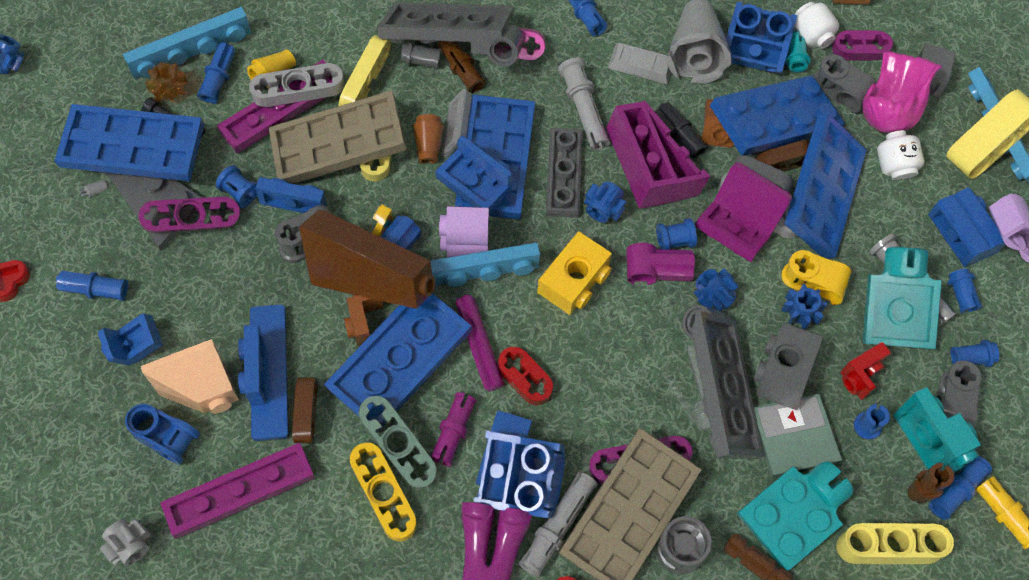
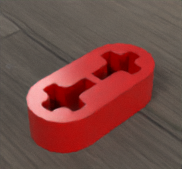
M514 346L508 347L500 353L498 358L500 374L515 391L531 405L538 406L548 402L552 395L553 382L527 352ZM510 357L512 360L520 358V369L524 373L521 374L515 367L507 369V358ZM527 378H530L536 385L541 382L545 384L543 387L544 394L541 395L536 392L532 395L529 393L531 384L527 381Z

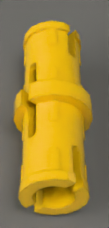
M992 476L975 490L997 515L995 519L999 524L1003 522L1025 550L1029 548V518L1022 511L1023 505L1019 501L1015 502L996 480L995 476Z

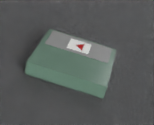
M819 394L802 397L798 410L777 403L754 407L763 453L771 478L781 476L793 466L798 472L811 470L822 462L829 461L832 464H838L842 461Z

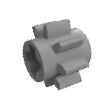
M125 518L120 519L104 531L102 538L106 544L100 550L110 563L112 562L115 566L121 561L125 566H130L139 561L148 552L149 546L145 541L151 535L137 519H134L131 523Z

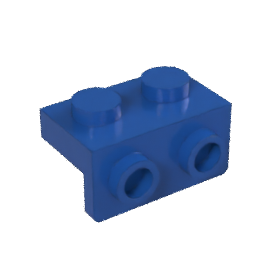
M461 136L457 140L458 149L435 171L436 178L473 207L489 208L490 213L512 190L513 174L503 161H496L489 156L478 142H471L464 136Z

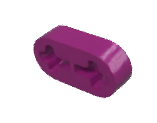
M846 30L837 34L832 44V51L835 55H839L847 61H878L883 59L884 52L891 51L893 40L883 31ZM848 42V45L851 46L852 49H847L846 45L842 43ZM873 42H878V45L883 48L881 50L877 49Z

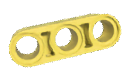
M1019 89L1010 92L951 146L947 152V158L969 179H974L981 175L1029 131V98Z
M859 523L854 524L839 536L836 548L840 557L852 564H932L951 553L954 540L949 530L939 524ZM850 536L856 537L862 542L863 552H859L852 547ZM888 537L894 538L899 543L900 552L890 548L887 542ZM925 537L933 540L936 545V552L928 549L925 544Z

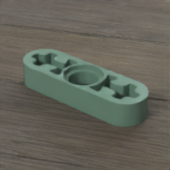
M371 396L365 399L358 411L359 419L405 482L410 486L418 488L432 483L436 476L434 461L391 404L381 396ZM372 403L375 407L381 404L385 409L381 414L385 422L388 423L393 418L397 425L389 427L379 437L375 430L382 428V426L376 419L369 421L366 418V415L369 413L368 404ZM394 431L404 433L408 441L405 450L399 453L392 452L387 446V437ZM413 447L418 451L417 455L412 456L416 463L419 465L426 463L428 466L425 470V475L427 476L425 480L419 477L412 479L410 473H412L413 467L410 463L405 461L403 466H401L398 462V459L407 456Z

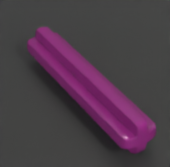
M464 295L456 299L455 305L459 316L472 326L473 330L467 336V340L483 387L488 392L495 391L503 387L504 382L475 299L471 295Z

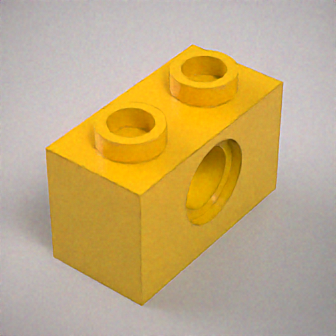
M578 231L538 280L537 293L569 315H571L576 307L582 310L592 296L590 290L596 282L600 285L603 284L612 270L609 266L612 253ZM579 272L584 275V278L574 279L569 274Z

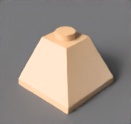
M212 339L140 366L142 373L159 396L202 413L210 411L213 414L222 413L231 408V403L239 400L226 364Z

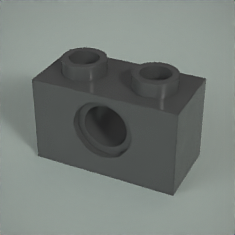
M782 323L778 336L771 334L767 343L765 354L770 355L767 363L760 361L754 377V381L759 382L756 396L798 410L818 356L823 336Z

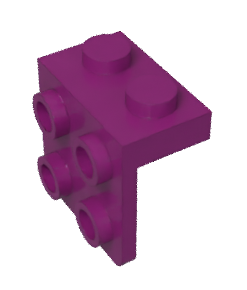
M737 162L730 168L717 196L698 218L695 227L734 251L737 255L752 262L769 240L789 206L792 196L747 166Z

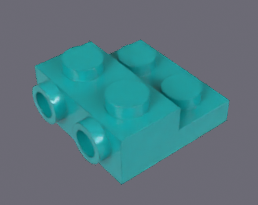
M927 387L915 392L893 414L927 470L936 463H943V467L940 470L948 465L953 470V473H956L966 467L967 463L979 457L976 449L981 444L977 439L974 427L965 421L960 413L947 419L942 403L931 394Z

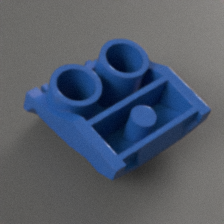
M737 2L726 37L731 50V63L782 74L798 15L791 14L790 17L789 14L782 11L775 12L772 10L771 12L751 4L743 5L742 2Z
M486 431L487 449L480 488L477 497H474V503L493 506L494 509L503 511L506 508H514L527 511L532 516L552 518L559 501L565 468L564 444Z

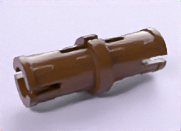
M439 41L438 48L441 49L450 63V70L454 75L457 74L468 92L473 94L483 89L486 81L474 67V60L471 55L465 53L457 41Z
M936 463L930 469L921 471L915 477L917 480L909 486L908 497L913 502L918 499V504H924L927 500L938 498L943 494L944 491L942 490L954 481L953 470L948 465L940 470L943 467V463Z

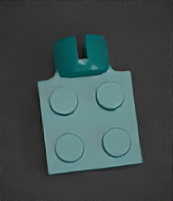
M899 246L889 247L885 251L884 269L881 274L868 275L863 343L878 345L883 342L888 346L936 349L942 280L929 278L927 273V250Z
M829 461L818 464L805 475L798 472L794 466L789 468L736 513L763 547L787 572L843 525L838 519L836 511L841 504L851 497L853 487L847 477L841 482L839 480L836 481L832 486L828 485L831 480L842 472Z

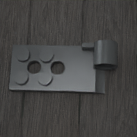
M395 2L377 26L378 37L390 39L392 42H403L407 39L420 40L422 43H434L436 41L471 42V54H488L489 59L501 67L512 65L524 44L522 31L518 27L508 24L514 13V6ZM500 42L508 43L511 49L504 48Z
M694 305L685 312L682 319V328L684 333L694 341L704 392L703 407L709 417L711 427L710 442L716 452V457L732 459L764 457L736 320L728 318L721 310Z

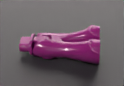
M462 502L461 518L465 541L462 580H511L514 562L519 547L529 529L532 515L527 511L514 508H506L505 511L499 510L493 559L491 565L487 566L488 545L495 509L493 506L486 504Z

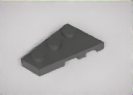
M107 173L137 218L140 208L149 201L202 198L176 180ZM190 205L184 206L179 211L180 219L187 223L198 210ZM168 206L169 214H158L157 208H150V213L144 215L145 220H151L152 226H157L160 219L170 218V226L176 225L173 219L175 207ZM148 232L160 251L178 233Z

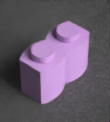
M1010 193L989 206V210L1004 243L1008 247L1018 250L1021 257L1029 262V207L1024 198Z
M447 206V215H440L439 222L440 250L447 251V258L488 251L489 208Z

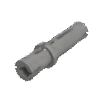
M578 472L569 489L556 506L552 518H549L543 527L537 529L535 540L519 562L521 568L526 572L539 577L553 553L560 550L563 545L562 539L577 518L589 496L598 486L592 477Z

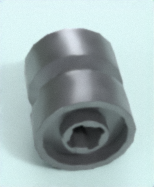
M688 516L675 518L668 523L657 541L656 555L659 563L672 574H690L700 566L711 551L712 540L709 530L704 523L696 518Z

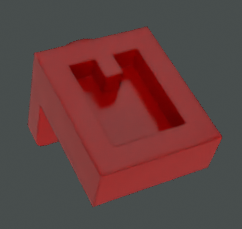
M883 342L851 360L840 372L843 375L842 381L845 388L851 394H857L861 400L865 399L876 388L870 378L885 368L882 362L891 354Z

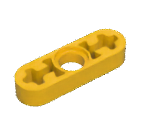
M373 443L357 445L350 454V464L386 535L394 541L408 540L416 531V517L379 447ZM366 452L369 456L376 455L372 461L377 475L372 478L364 464L357 465L361 462L360 455ZM382 469H384L385 472H386V473L378 474ZM365 478H371L367 483L364 481ZM380 483H388L394 488L392 497L387 501H378L373 497V490ZM400 500L402 505L395 507L402 519L407 517L410 519L406 522L407 530L404 532H400L398 528L391 530L390 526L394 524V520L390 511L387 510L383 515L380 510L389 509Z

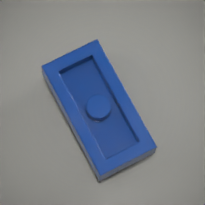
M259 177L255 188L259 202L262 205L305 213L318 205L327 206L324 190H319L312 185L300 186L287 183L279 178L267 179Z

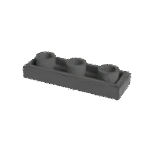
M550 128L546 216L579 218L582 129ZM560 169H567L569 171L563 172Z

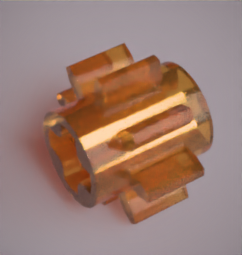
M160 62L152 70H148L151 80L146 81L145 84L148 91L154 94L156 100L160 101L164 98L169 99L172 103L179 94H186L183 85L188 83L185 72L179 71L177 63L170 65Z

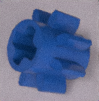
M0 34V74H8L10 69L19 70L25 53L18 51L21 46L18 41Z
M604 182L601 187L593 183L585 195L584 204L588 205L586 212L598 222L606 223L610 217L617 221L625 210L624 205L626 201L622 199L624 193L617 185L611 182Z
M725 268L719 273L714 269H709L703 272L696 280L697 290L694 291V294L698 297V302L702 306L710 308L714 306L718 310H723L735 301V290L739 286Z
M802 284L797 293L792 289L788 291L785 296L787 302L784 303L781 311L789 313V324L794 322L800 323L802 328L806 329L810 321L815 324L820 323L824 317L821 312L826 308L827 302L821 301L819 289L813 290Z

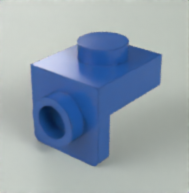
M142 313L117 331L108 328L98 331L102 352L108 361L132 365L163 346L153 316Z

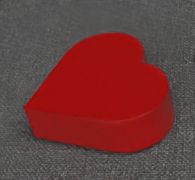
M11 260L0 263V302L12 300L17 295L19 286L24 285L28 281L30 270L22 261Z

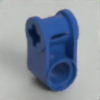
M138 404L132 407L125 417V425L128 431L138 442L153 449L157 454L177 465L182 464V455L192 440L198 439L201 434L190 424L176 417H171L148 404ZM154 419L149 429L145 431L138 430V426L143 420Z

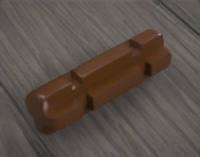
M733 534L724 545L723 549L728 555L734 559L736 557L741 559L739 563L761 580H793V576L782 567L780 569L776 568L777 563L753 545L751 547L747 546L746 543L748 541L740 535Z

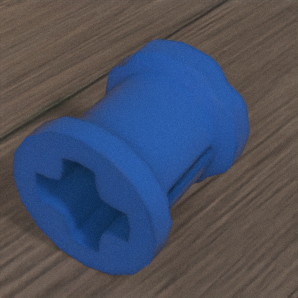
M235 165L224 169L216 180V188L232 196L242 209L246 208L258 197L255 189L257 183L247 180L241 175V170Z
M691 218L684 219L683 223L669 226L657 224L656 236L660 250H669L682 246L694 248L697 245L696 229Z

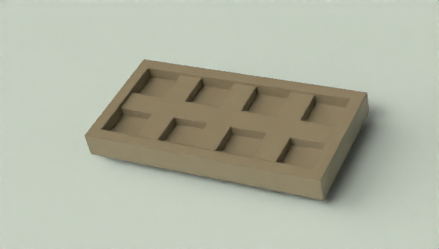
M392 90L269 127L277 178L291 184L407 150L397 103Z
M639 428L558 554L596 580H633L702 469Z

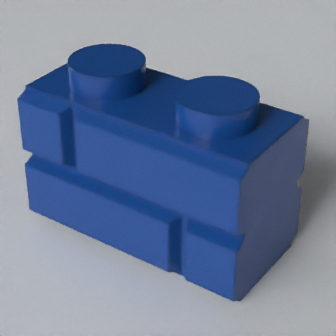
M969 187L939 200L928 214L964 268L997 254L1005 245L995 222L986 211L984 200L980 196H975Z

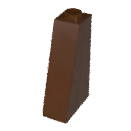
M317 210L299 226L310 282L313 286L361 295L362 297L418 309L435 290V278L432 274L431 261L324 210Z

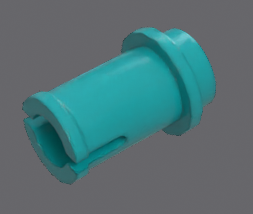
M799 31L792 34L788 56L785 60L789 70L795 73L805 71L811 62L810 55L807 54V45L804 37L801 35V41L799 40Z

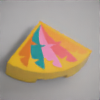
M382 204L378 207L373 217L374 220L378 221L372 231L373 234L380 237L393 222L391 208Z

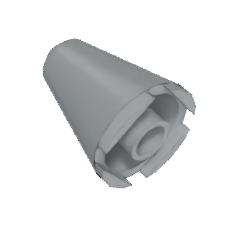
M692 0L683 8L668 51V67L678 79L679 76L693 77L691 83L706 84L723 76V71L727 66L729 68L731 64V50L712 4L706 0Z

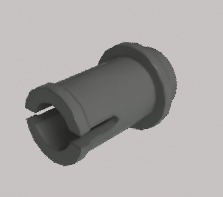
M410 41L409 44L403 43L401 62H405L406 66H410L411 63L438 69L441 49L414 45L413 41Z

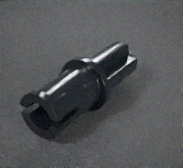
M669 102L662 103L657 108L655 113L671 130L670 136L672 139H676L682 147L684 146L690 152L692 159L707 150V143L692 129L691 121H685Z

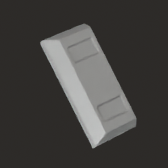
M620 42L616 43L608 65L609 69L666 85L671 75L667 55Z
M467 89L461 90L449 103L442 149L443 156L452 155L458 149L457 140L461 136L466 138L472 99Z

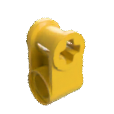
M800 250L791 256L789 263L784 266L781 272V277L786 286L799 291L802 284H805L807 288L819 289L820 297L831 301L830 304L839 305L843 301L852 271L841 262L826 259L810 251Z

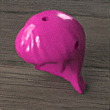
M891 51L884 52L879 79L876 84L874 83L869 87L863 99V113L868 124L874 129L888 134L895 131H908L912 129L925 111L932 79L942 66L921 57H912Z

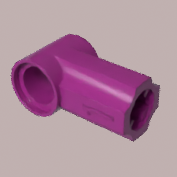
M635 243L626 249L627 282L630 284H635L634 281L647 282V285H651L657 280H693L695 257L692 250H659L650 243Z

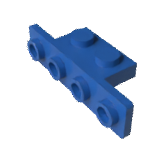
M284 305L251 307L250 325L244 326V339L238 340L239 358L244 360V372H239L238 384L240 393H245L251 404V437L254 441L286 439L289 436L286 310Z

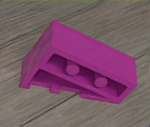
M642 101L615 106L606 130L639 209L699 196L710 176L704 169L700 171L690 160V152L684 146L680 148L669 135L671 130L647 102Z

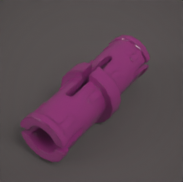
M461 392L455 393L447 419L441 421L439 426L441 434L433 453L430 455L434 462L439 463L443 451L446 450L442 465L447 467L452 466L460 440L466 437L468 430L465 427L477 402L475 398L468 395L464 407L461 408L465 393Z

